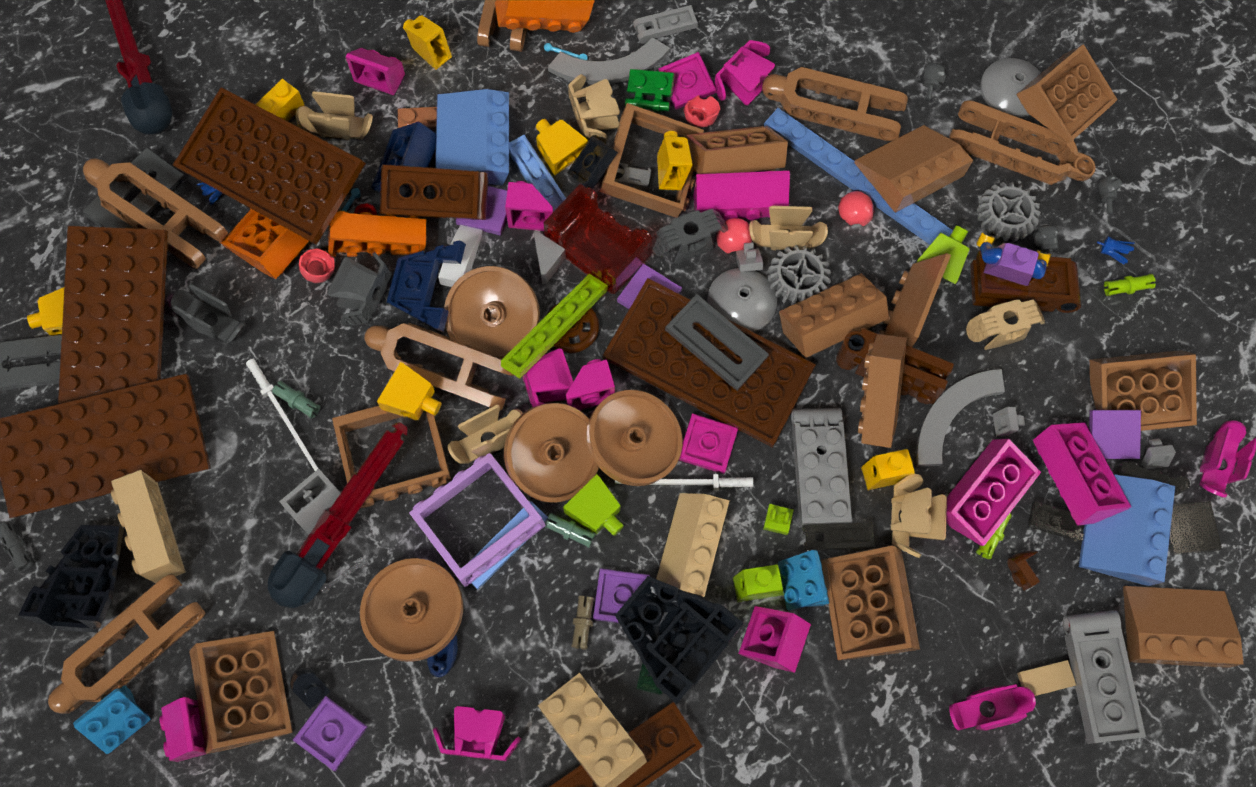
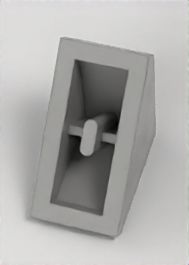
M534 232L542 284H546L565 261L566 253L565 249L543 234Z

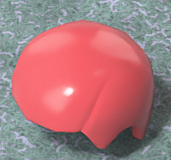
M697 95L692 100L687 101L684 107V114L688 123L700 128L711 126L720 112L719 102L712 96H709L707 99H701Z
M852 191L841 198L838 211L840 217L849 225L860 224L865 226L873 219L874 205L870 196L861 191Z
M739 218L728 219L725 221L728 231L725 233L720 230L717 231L716 241L718 246L726 253L744 250V243L752 242L748 222Z
M318 248L310 249L300 256L299 270L307 281L323 283L333 275L335 261L324 250Z

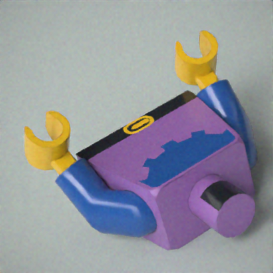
M983 232L981 233L976 245L980 247L982 259L986 263L984 273L1024 286H1028L1032 277L1034 279H1041L1045 275L1051 256L1050 253L1044 254L1039 250L1033 251L1010 243H1004L993 248L992 243L995 237L987 236Z

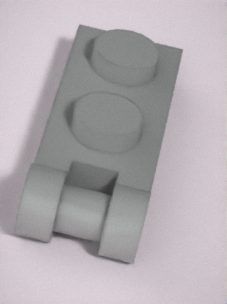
M689 5L638 18L633 22V25L639 33L637 35L639 42L645 44L652 37L655 39L695 29L698 22L692 6ZM652 26V29L646 30V27Z

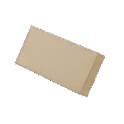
M1068 660L1017 673L1021 686L1028 687L1034 696L1076 686Z

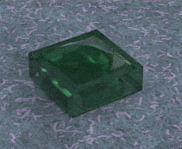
M642 663L636 689L661 695L662 691L656 687L647 668Z

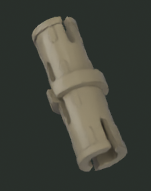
M578 596L577 615L573 619L575 629L571 647L579 649L580 645L581 649L587 650L589 630L593 626L591 615L595 598L587 596L586 600L585 596Z

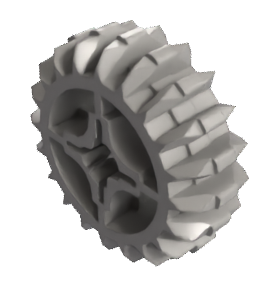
M1002 182L999 186L995 184L991 189L986 190L983 197L980 198L979 206L977 207V213H979L977 220L983 221L981 228H988L987 235L995 234V240L1002 237L1003 241L1006 242L1010 238L1014 243L1018 238L1022 240L1034 231V227L1039 223L1038 218L1041 212L1038 209L1040 204L1034 203L1036 196H1029L1030 189L1022 190V184L1014 187L1013 182L1009 183L1008 186Z
M795 245L793 251L787 247L784 253L779 251L776 258L771 260L772 266L768 268L770 275H768L767 280L771 282L770 288L777 290L775 296H783V303L790 300L791 305H794L796 302H801L828 289L827 286H829L831 281L828 278L831 271L826 269L828 261L821 262L823 255L816 256L815 249L808 252L806 245L802 250H799L798 246ZM790 263H798L797 265H794V266H789V265H788V264H790ZM799 269H800V270H801V271H800L801 278H800V281H799V283H798V282H797V281H798L797 274H798V271H799ZM814 285L809 289L800 290L803 286Z

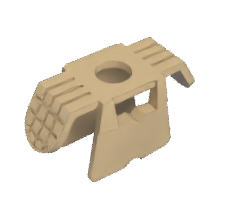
M580 74L568 85L569 99L582 135L588 141L591 136H595L606 143L608 137L600 130L618 128L619 121L616 115L620 113L616 99L611 97L613 91L607 79H604L581 89L585 84L586 77ZM586 97V101L579 104L577 98Z
M315 91L312 92V96L324 113L314 112L307 106H301L296 111V120L299 126L311 134H319L323 138L363 139L370 129L373 118L372 114L369 113L364 118L355 117L353 96Z
M770 206L771 225H761L757 220H753L749 224V231L752 241L758 247H771V250L776 251L785 250L787 247L793 250L794 246L797 245L799 250H802L805 245L807 248L812 249L821 245L827 237L828 227L823 222H818L813 226H802L811 214L812 207Z
M1034 299L1022 303L1020 300H1014L993 306L987 312L974 317L968 322L966 331L969 339L973 342H981L989 336L998 334L984 347L985 350L1025 339L1032 324L1040 323L1042 325L1045 323V320ZM1015 315L1018 317V322L1013 325L1004 321V319L1014 317Z
M495 405L459 424V429L468 437L460 441L450 442L448 444L450 455L458 463L469 464L480 456L500 451L505 446V440L511 426L523 412L519 409L511 410L506 417L498 421L500 406ZM487 432L495 434L492 439L481 442L483 434Z
M912 474L894 485V498H892L891 502L892 544L920 558L921 554L909 547V537L944 540L946 538L947 497L943 494L932 497V490L930 488L915 491L922 485L923 478L919 474ZM900 510L902 511L901 514H900L901 522L899 521V511H900Z

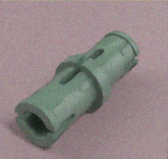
M283 381L277 382L280 387L275 384L272 393L286 401L290 408L300 410L311 419L316 417L313 412L315 414L319 413L321 406L306 398L302 391L294 390Z
M550 513L548 516V520L552 522L547 520L545 522V528L564 535L563 538L566 540L572 539L588 548L592 544L591 540H594L596 535L594 532L592 533L577 526L576 522L572 520L568 522L553 515V513Z

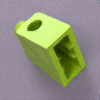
M956 225L949 237L940 233L917 262L946 253L950 254L951 257L942 278L956 284L970 248L962 244L968 231Z
M597 474L563 507L564 513L592 533H596V535L605 527L615 536L624 527L615 517L620 512V504Z
M778 565L745 569L733 577L737 603L784 595Z

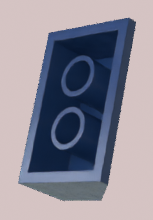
M419 121L394 129L371 188L381 192L382 165L430 168L432 155L436 152V133ZM407 185L400 186L399 192L401 196L405 198L410 197V187Z

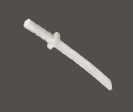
M255 359L248 360L246 365L262 389L260 392L264 397L269 396L311 466L316 471L318 469L317 465L273 395V385H270L268 380H266Z
M713 474V479H661L650 485H714V491H719V487H753V477L719 478L718 474Z

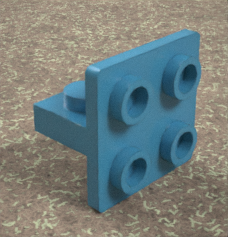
M811 550L778 562L788 611L802 607L829 604L822 564L817 550Z
M124 685L120 689L113 690L78 718L73 725L74 728L103 752L109 754L149 722L150 717L136 704L131 690Z

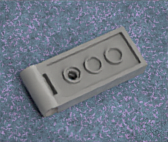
M841 408L792 409L791 424L799 526H849L852 522L842 410ZM817 449H821L824 454H818Z
M1111 610L1065 615L1063 617V627L1066 633L1065 641L1072 674L1076 682L1075 688L1087 744L1146 737L1118 612ZM1096 658L1100 660V666L1096 663Z

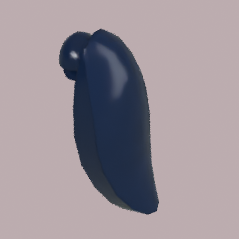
M456 634L444 649L427 658L428 667L433 676L443 677L453 667L457 655Z

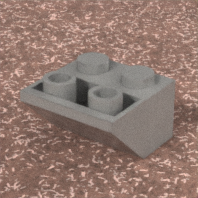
M317 469L279 502L309 535L324 510L328 511L340 492L322 471Z

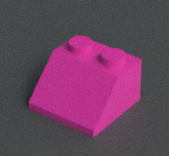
M363 48L351 51L346 55L354 82L395 95L405 75L402 62L395 57H386L380 55L375 50Z
M508 182L505 205L508 227L554 232L553 207L532 184L527 182Z
M595 359L589 361L587 365L581 368L566 393L567 405L581 411L598 406L605 398L615 393V385L607 360Z
M755 606L738 654L773 668L795 673L811 624L794 613Z
M183 697L162 707V715L159 721L161 729L165 731L166 741L163 746L169 761L179 762L205 755L206 751L198 701Z

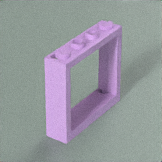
M491 453L477 458L471 467L458 472L451 482L438 487L431 497L418 502L413 507V510L409 512L464 587H467L546 526L542 517ZM492 468L528 513L529 517L460 568L424 519Z

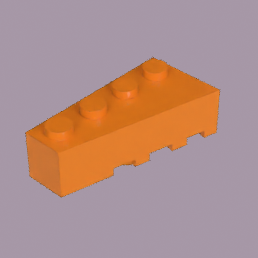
M337 211L329 224L328 254L332 257H336V253H347V257H356L359 252H368L371 256H373V252H376L380 256L386 251H391L392 255H410L424 251L426 246V219H420L416 216L404 218L388 214L378 216L367 212L352 214L347 211Z

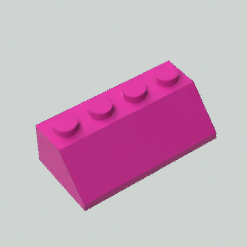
M766 171L696 174L693 195L694 211L699 210L701 213L714 209L726 221L732 218L757 220L770 217V206H789L790 172Z
M1085 423L1050 425L1033 439L1039 455L1042 457L1077 526L1094 524L1131 508L1130 503Z
M1010 439L992 440L947 496L946 523L952 529L977 544L985 546L1041 474V471Z

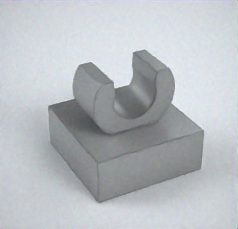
M753 242L744 243V250L736 251V260L740 272L763 270V260L759 248L753 249Z
M1006 407L993 413L996 437H1006L1019 431L1018 426H1025L1024 416L1016 414V407Z
M1160 439L1149 440L1151 447L1145 448L1146 454L1142 460L1145 470L1169 467L1176 453L1173 445L1163 446Z

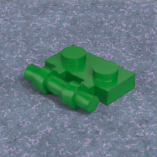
M630 69L627 92L635 94V98H626L625 106L628 103L643 109H651L653 112L670 111V102H663V96L672 97L675 74ZM644 95L655 96L654 101L643 100Z

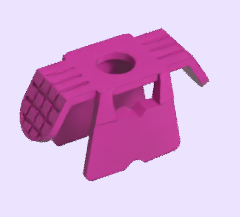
M749 40L716 74L714 86L721 101L726 99L723 82L747 106L763 91L762 84L764 79L775 68L773 62L763 58L770 53V47L766 43Z
M557 349L543 355L522 376L532 407L545 404L546 402L565 401L566 393L573 383L562 349Z
M1227 421L1220 426L1213 440L1206 446L1200 466V472L1203 474L1199 485L1205 490L1224 498L1228 495L1225 492L1227 483L1247 478L1256 451V438H1254L1237 452L1239 443L1246 435V427L1241 422ZM1224 458L1227 466L1225 470H1218Z
M1017 684L984 687L967 696V701L951 704L949 712L957 730L975 726L977 730L986 731L1021 721L1027 717L1026 713L1034 710L1036 699L1028 687H1017ZM983 701H989L995 707V713L990 718L983 716L980 712V704Z
M455 707V750L446 749L438 728H433L440 752L447 755L507 761L521 741V738L518 736L503 756L494 755L505 720V715L501 711L484 709L483 711H478L470 707Z

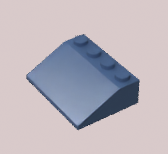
M483 89L437 95L435 168L488 173V184H504L509 174V92Z
M1114 475L1131 508L1097 523L1084 525L1079 567L1145 586L1165 582L1175 486L1151 479Z

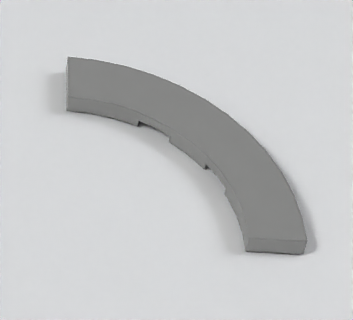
M652 37L634 53L610 61H587L569 56L560 51L548 66V71L569 81H573L578 75L583 74L586 77L585 82H588L590 85L607 79L610 84L629 80L630 69L651 70L670 53V48Z
M1002 369L989 370L966 377L947 389L937 399L923 421L917 440V467L941 466L943 464V442L952 420L971 402L1005 392Z

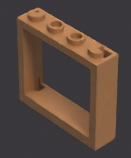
M627 103L621 115L612 147L618 153L605 171L600 192L677 218L681 211L685 212L689 203V198H686L687 192L691 191L695 180L691 178L692 173L696 172L693 166L682 190H677L674 202L614 181L630 124L633 123L661 134L675 131L678 137L703 133L704 130Z
M379 406L332 418L347 483L356 472L346 432L403 416L384 411ZM426 412L441 471L375 489L361 508L374 505L375 501L382 499L384 501L395 500L399 497L398 495L407 492L408 494H416L423 491L422 488L432 486L437 488L446 485L447 481L452 480L434 415Z

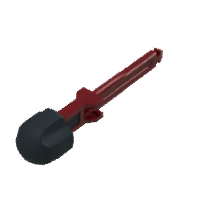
M105 0L124 63L118 62L116 67L118 72L126 79L129 87L121 98L125 115L132 127L145 135L159 134L168 128L172 119V108L168 96L164 94L162 86L152 83L147 68L151 63L150 57L139 53L123 1Z
M401 422L392 425L395 428L393 432L385 431L358 472L353 474L328 511L324 510L297 553L290 550L285 551L277 561L268 578V591L271 598L278 605L286 608H297L305 605L316 596L327 579L326 574L321 568L339 542L351 529L349 526L350 522L375 488L373 486L404 443L401 440V435L407 436V427Z

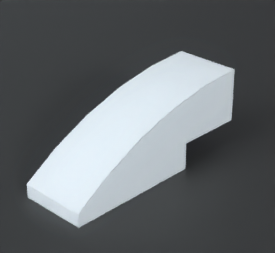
M460 225L450 245H453V242L458 240L466 244L461 264H442L438 276L441 285L452 287L461 276L471 271L483 230Z

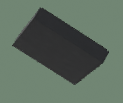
M591 136L567 173L592 191L618 152L595 136Z

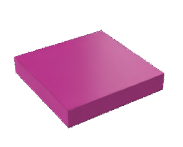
M699 52L658 69V72L675 74L672 97H670L675 109L684 107L687 101L692 100L697 95L703 99L716 93L714 83Z
M692 414L682 444L679 461L725 474L738 429L722 422Z

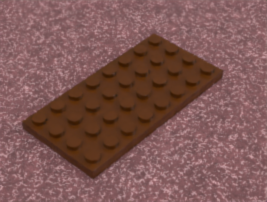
M221 87L173 166L317 245L366 163Z
M68 226L58 404L161 380L168 243L167 230Z
M647 278L605 350L602 359L716 419L736 427L739 431L773 448L816 364L730 321L769 354L765 362L736 391L665 331V327L691 300ZM699 323L692 325L693 329L735 364L742 363L740 356L732 352L713 336L709 330L707 331Z
M188 374L0 418V480L9 518H16L111 494V490H114L111 481L139 470L145 472L155 482H161L211 469Z

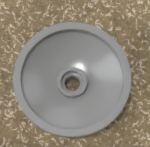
M1000 59L992 63L985 70L981 78L980 89L982 97L991 108L1018 118L1029 116L1030 114L1027 113L1016 94L1040 75L1041 72L1034 65L1022 59Z
M739 268L725 271L713 281L708 292L707 303L728 320L755 333L766 327L774 317L777 308V297L775 296L776 291L770 288L771 282L763 274L757 271L740 272ZM745 292L748 296L742 297L740 293Z

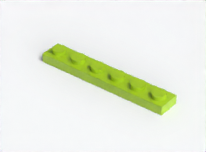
M588 274L501 360V367L520 379L607 292L608 285Z

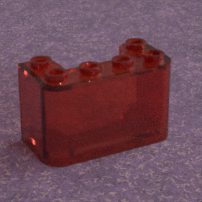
M579 184L543 222L544 234L547 238L565 249L568 261L586 275L591 274L607 284V291L616 294L652 254L653 239L650 233L643 228H635L631 231L626 225H620L615 221L612 214L607 211L603 212L598 208V195L589 187L586 188Z

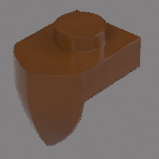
M1037 550L1020 552L1007 560L1014 582L1019 587H1022L1024 591L1040 582L1026 561L1038 553Z

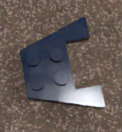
M458 240L454 241L453 245H441L429 252L420 251L398 258L387 303L444 332L449 311L444 308L429 306L440 263L461 264L466 244Z

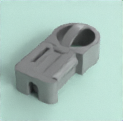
M619 163L617 173L623 174V176L615 179V182L638 190H648L651 177V169L649 167L646 170L628 167V164Z

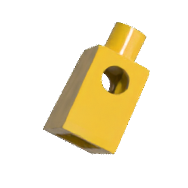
M423 15L418 16L415 20L408 19L405 21L403 29L407 33L412 48L435 70L452 58L444 31L440 26Z
M542 119L536 124V129L540 132L536 137L537 147L554 175L571 165L588 142L584 136L563 120H558L551 125L546 119Z
M668 131L664 134V139L657 154L659 189L682 190L692 168L688 139L678 137L675 131Z
M64 287L38 299L39 312L27 315L28 324L32 329L42 327L50 336L62 335Z
M402 362L399 363L377 400L380 409L413 420H418L423 411L435 416L442 404L432 398L435 392L432 384Z
M908 449L876 455L861 467L867 490L895 485L905 477L915 474Z

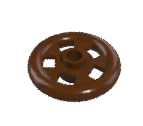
M558 304L554 305V306L547 312V314H548L549 312H551ZM590 308L575 323V327L570 328L552 347L562 349L564 353H578L590 347L599 333V320L594 310ZM583 323H590L589 332H582ZM579 336L580 342L570 344L569 338Z

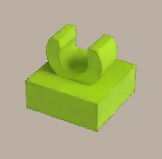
M769 504L763 529L788 535L793 509Z

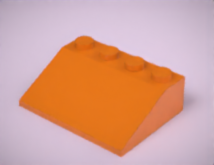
M496 0L495 7L498 27H507V29L527 28L532 31L548 29L552 32L558 30H568L572 33L579 32L588 22L595 0Z
M250 209L221 244L262 273L277 279L309 241Z

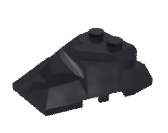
M80 525L61 550L64 557L56 567L50 565L45 572L49 574L48 578L40 588L34 585L18 616L35 623L47 624L57 630L98 633L113 600L124 529L120 526Z
M649 576L615 614L616 619L637 651L656 687L676 704L699 682L744 624L724 606L702 599L695 594H689L675 586Z

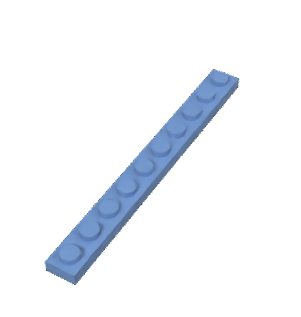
M777 108L765 121L764 126H768L787 140L788 145L853 191H861L870 196L874 206L929 245L940 233L948 237L952 233V229L915 203L895 213L855 165L854 160L780 108Z

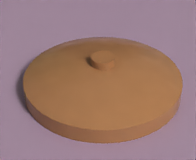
M485 266L465 273L451 287L444 305V309L449 311L445 327L450 338L503 358L539 323L540 319L538 300L529 283L519 274L503 267Z
M624 390L611 394L595 408L587 426V443L594 461L610 478L626 485L645 486L661 480L675 467L682 451V433L675 415L660 399L643 391Z
M546 403L530 408L516 419L505 440L504 461L511 480L519 490L529 497L540 501L562 502L573 498L596 475L599 467L588 447L587 426L589 418L569 405Z
M419 558L400 560L381 570L367 586L360 605L361 626L368 641L383 655L404 662L427 659L444 649L457 633L463 616L462 594L451 574L437 563Z

